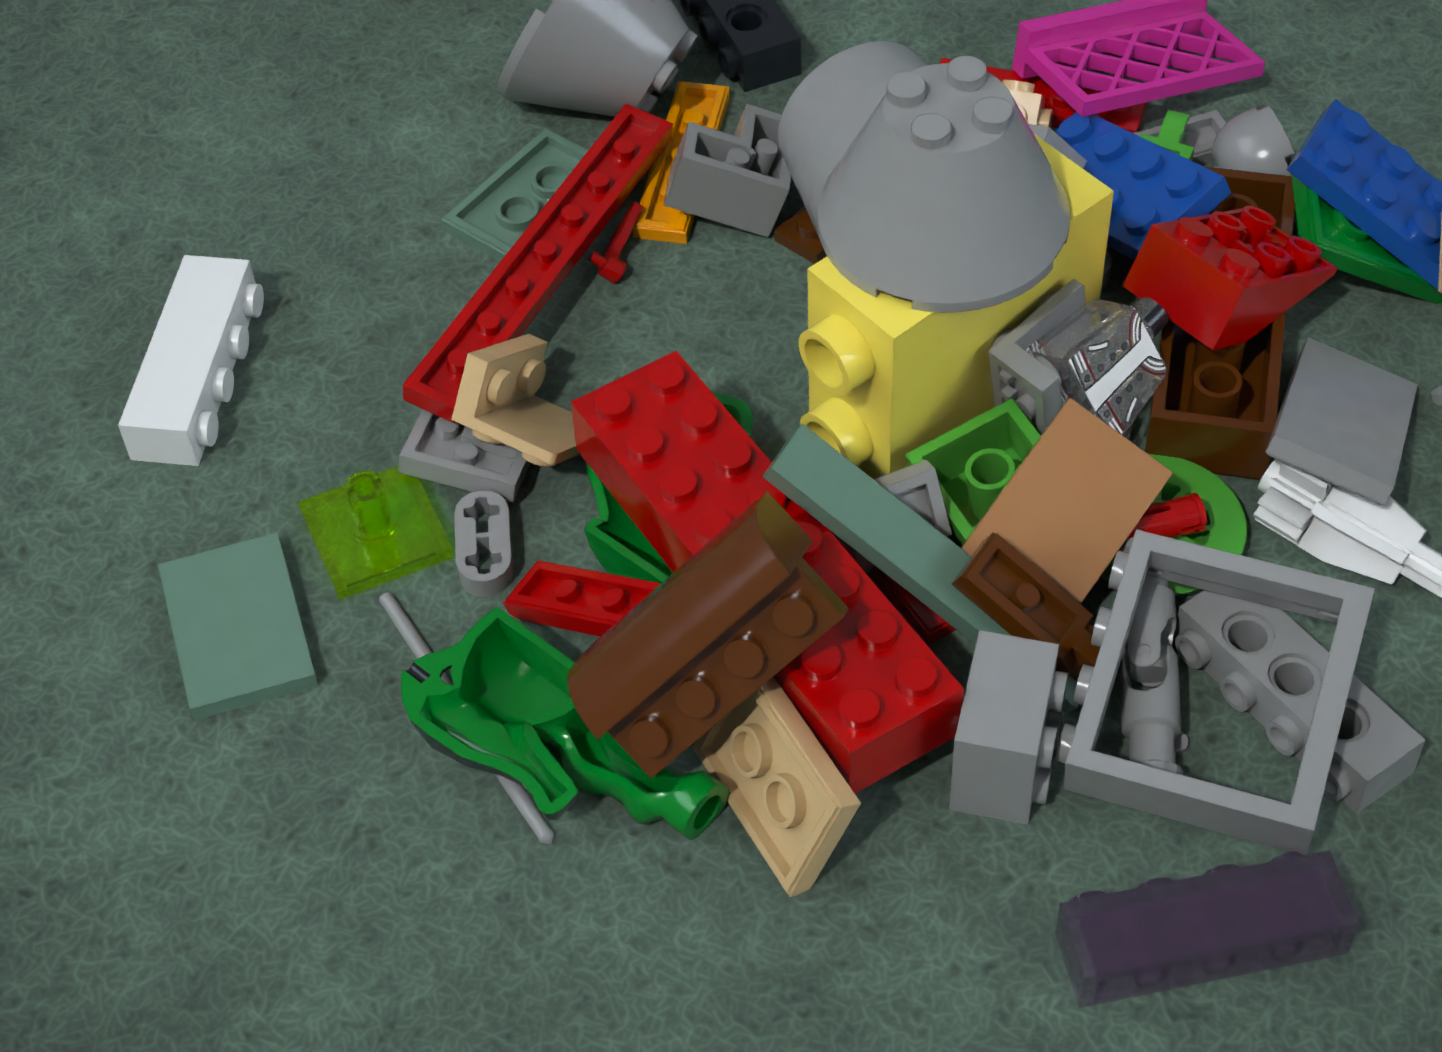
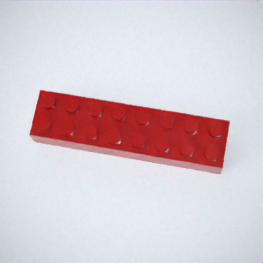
M677 350L571 401L576 450L672 572L676 571L765 492H768L813 540L802 558L849 609L843 619L774 675V678L854 794L955 737L963 704L964 688L830 530L762 477L772 462Z

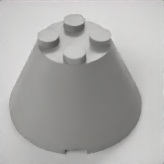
M553 0L545 14L537 8L535 9L502 70L496 92L510 101L613 117L618 114L625 104L650 113L658 100L651 94L653 91H656L660 95H664L679 71L677 64L673 60L676 58L682 62L699 35L688 28L672 0Z
M959 56L949 63L932 64L910 72H899L888 79L885 95L828 176L819 197L817 219L819 237L826 255L835 268L852 284L874 297H877L880 290L893 296L912 300V309L946 313L972 311L998 305L1025 293L1043 280L1053 269V260L1062 249L1063 244L1067 243L1070 209L1061 182L1009 89L998 78L987 72L986 64L982 60L972 56Z

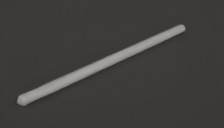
M391 592L382 593L379 603L383 606L416 658L418 659L432 653ZM444 672L441 679L446 684L454 685L446 672ZM495 774L540 843L551 844L554 832L550 829L523 786Z

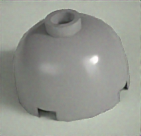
M1264 103L1238 114L1226 122L1216 134L1212 146L1215 168L1291 176L1287 168L1292 162L1290 156L1294 155L1295 152L1275 113L1269 106L1265 107Z

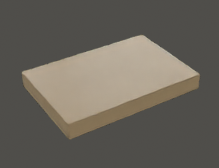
M773 676L695 742L693 749L708 773L724 783L729 789L727 802L789 897L811 889L861 802Z

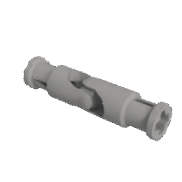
M1134 537L1126 539L1118 551L1129 553ZM1146 575L1127 638L1128 650L1124 649L1120 662L1122 734L1129 739V761L1183 775V769L1176 765L1175 738L1181 733L1179 668L1177 655L1172 647L1176 629L1175 593L1168 588V580ZM1131 678L1153 689L1146 691L1132 689Z

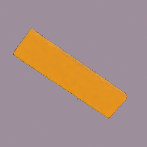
M678 81L666 121L673 123L672 139L652 164L640 202L643 208L632 229L633 238L687 244L695 215H689L680 210L664 206L670 168L688 122L718 131L721 130L730 99V87Z

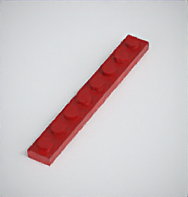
M625 104L404 382V401L455 424V421L451 419L467 354L523 335L671 141L673 123L629 104Z

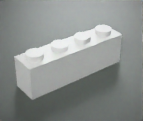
M184 255L118 424L130 460L199 466L205 446L212 447L215 444L219 428L217 412L221 402H229L234 389V374L232 370L236 359H244L247 355L249 347L248 326L251 317L258 318L263 309V288L261 284H256L250 260Z

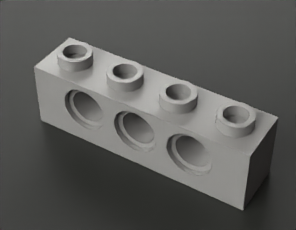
M1203 590L1179 606L1173 641L1182 660L1191 668H1202L1220 685L1221 693L1231 707L1240 712L1247 710L1266 729L1270 742L1280 753L1286 756L1294 755L1302 761L1329 652L1279 608ZM1355 675L1352 678L1338 734L1343 739H1337L1324 795L1333 801L1342 800L1351 810L1358 814L1414 773L1425 743V739Z

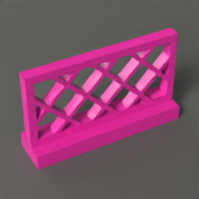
M1122 0L1019 22L1012 69L1022 79L1040 76L1083 117L1260 77L1263 75L1265 61L1205 11L1208 0ZM1180 49L1204 55V57L1175 50ZM1212 57L1234 61V63L1212 59ZM1133 58V59L1142 60V61H1146V62H1150V63H1155V64H1159L1160 66H1154V65H1150V64H1145V63H1141V62H1136V61H1132L1131 59ZM1168 67H1173L1191 72L1185 73L1177 70L1168 69ZM1089 68L1115 75L1113 77L1109 75L1086 71V69ZM1123 77H1129V78L1138 79V80L1147 81V82H1144V83L1135 82V81L1123 79ZM1080 87L1101 92L1087 95Z

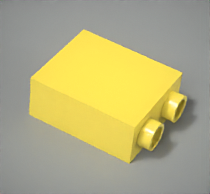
M1035 134L1034 136L1065 190L1070 209V226L1067 243L1063 244L1062 249L1053 260V269L1043 280L1025 293L998 305L978 310L946 313L926 312L912 309V300L893 296L880 290L877 297L864 292L847 280L831 263L828 256L807 269L808 329L800 334L799 351L809 373V412L801 417L800 425L804 424L872 479L907 467L906 453L994 408L988 351L992 348L1000 334L1007 329H1015L1035 312L1036 307L1046 295L1051 292H1058L1072 279H1076L1085 286L1087 344L1094 345L1097 313L1099 312L1114 191ZM1088 352L1086 359L1092 356L1093 352Z

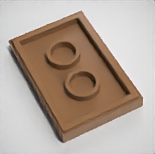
M1069 398L1054 416L960 548L972 556L986 537L992 532L998 533L1081 604L1173 472L1072 398Z

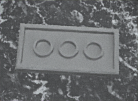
M1307 337L1299 353L1265 453L1270 457L1374 503L1385 505L1395 486L1418 384Z

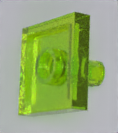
M399 465L379 473L370 470L358 471L346 480L345 485L297 502L302 519L338 600L454 558L452 546L419 478L399 473Z

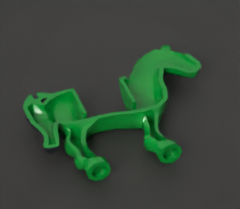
M712 392L745 432L751 436L753 416L750 407L738 398ZM586 462L588 477L595 492L600 519L593 517L585 526L584 531L589 546L599 563L609 574L662 583L673 572ZM497 606L484 615L464 635L459 643L446 649L426 654L414 660L412 666L407 671H402L401 700L411 723L431 748L467 767L502 776L523 786L533 796L538 809L548 820L560 819L577 801V788L591 794L612 797L625 806L629 816L638 824L649 825L656 820L665 819L675 831L692 840L699 837L718 818L726 805L729 789L724 783L703 770L679 774L663 768L654 777L650 778L608 732L597 739L581 719L570 697L567 677L569 669L575 662ZM450 668L454 685L446 684L441 679L442 674ZM544 745H548L560 753L564 769Z

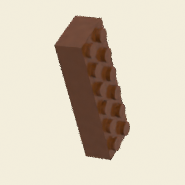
M1203 166L1224 176L1231 191V194L1209 214L1215 211L1224 212L1241 209L1245 206H1254L1271 214L1276 220L1275 226L1292 236L1295 202L1291 176ZM1286 312L1247 342L1214 351L1169 320L1159 335L1157 352L1162 361L1156 360V362L1163 363L1164 365H1156V367L1161 368L1165 366L1166 369L1155 370V373H1164V375H1154L1145 446L1147 454L1182 458L1216 474L1262 479L1270 460V456L1265 452L1277 420Z

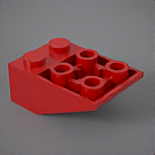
M1245 206L1241 209L1224 212L1215 211L1212 214L1190 218L1182 217L1179 220L1152 224L1123 287L1153 308L1160 304L1166 311L1169 320L1214 351L1247 342L1334 276L1338 267L1321 257V249L1313 242L1302 237L1290 236L1276 227L1275 218L1268 212L1254 206Z

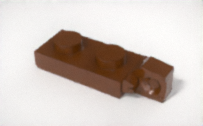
M992 532L981 542L951 585L1011 636L1059 644L1056 671L1068 673L1071 678L1078 681L1083 664L1095 667L1100 647L1091 645L1094 627L1089 621L1093 614L998 533Z

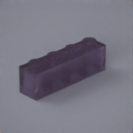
M1330 850L1307 855L1291 851L1278 855L1266 863L1241 868L1234 864H1225L1214 867L1200 876L1175 881L1166 877L1154 878L1145 881L1137 888L1109 894L1102 891L1081 893L1068 902L1060 903L1055 935L1078 1007L1082 1008L1349 954L1360 922Z

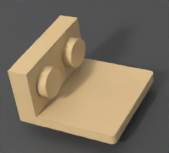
M526 334L468 353L451 420L471 428L472 435L482 441L494 444L504 443L521 451L522 457L535 465L551 467L579 455V452L576 450L572 412L534 396L535 392L542 385L546 374V365L543 360L548 344L547 341L531 334Z

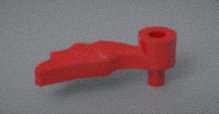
M635 201L610 237L609 243L605 248V257L593 251L588 259L599 267L597 274L612 284H615L621 278L627 266V263L620 260L619 257L643 208L642 205Z

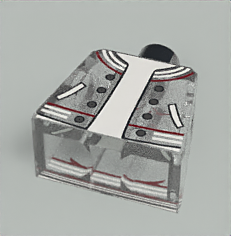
M1142 298L1134 307L1097 299L1085 304L1030 344L1025 351L1033 357L1039 355L1046 358L1056 368L1061 378L1062 405L1066 400L1072 398L1118 433L1124 435L1166 376L1167 367L1153 338L1168 324L1169 318L1163 307L1150 298Z

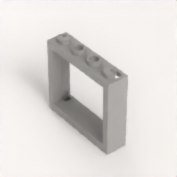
M1136 529L1129 553L1117 551L1108 585L1109 589L1117 590L1112 609L1100 607L1096 618L1091 645L1100 647L1095 667L1083 664L1078 677L1073 703L1083 706L1077 726L1065 723L1058 743L1055 761L1065 763L1064 790L1307 857L1375 588ZM1146 575L1337 623L1291 804L1094 751Z

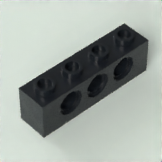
M679 0L684 14L687 17L694 15L697 19L699 33L706 47L714 46L718 51V60L726 78L734 77L744 93L801 75V37L775 0Z

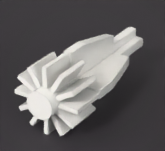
M1277 459L1270 464L1258 485V490L1265 494L1258 501L1259 507L1253 514L1254 520L1323 562L1389 584H1394L1399 574L1442 598V554L1420 542L1427 530L1391 496H1389L1385 505H1379Z

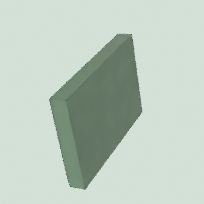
M545 128L441 218L442 230L492 258L501 261L584 157L588 149Z
M278 532L157 564L189 710L193 720L319 686Z

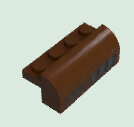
M765 492L759 499L755 500L592 643L569 669L567 683L570 697L585 725L597 739L608 732L650 778L654 777L843 619L849 609L802 558L813 540L768 492Z

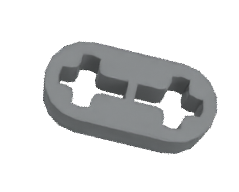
M488 490L471 492L461 498L455 507L456 566L461 586L468 593L475 596L488 597L505 590L513 579L511 519L507 501L500 494ZM480 513H489L490 515L488 519V532L478 533L476 522ZM480 553H490L492 561L490 573L478 574Z

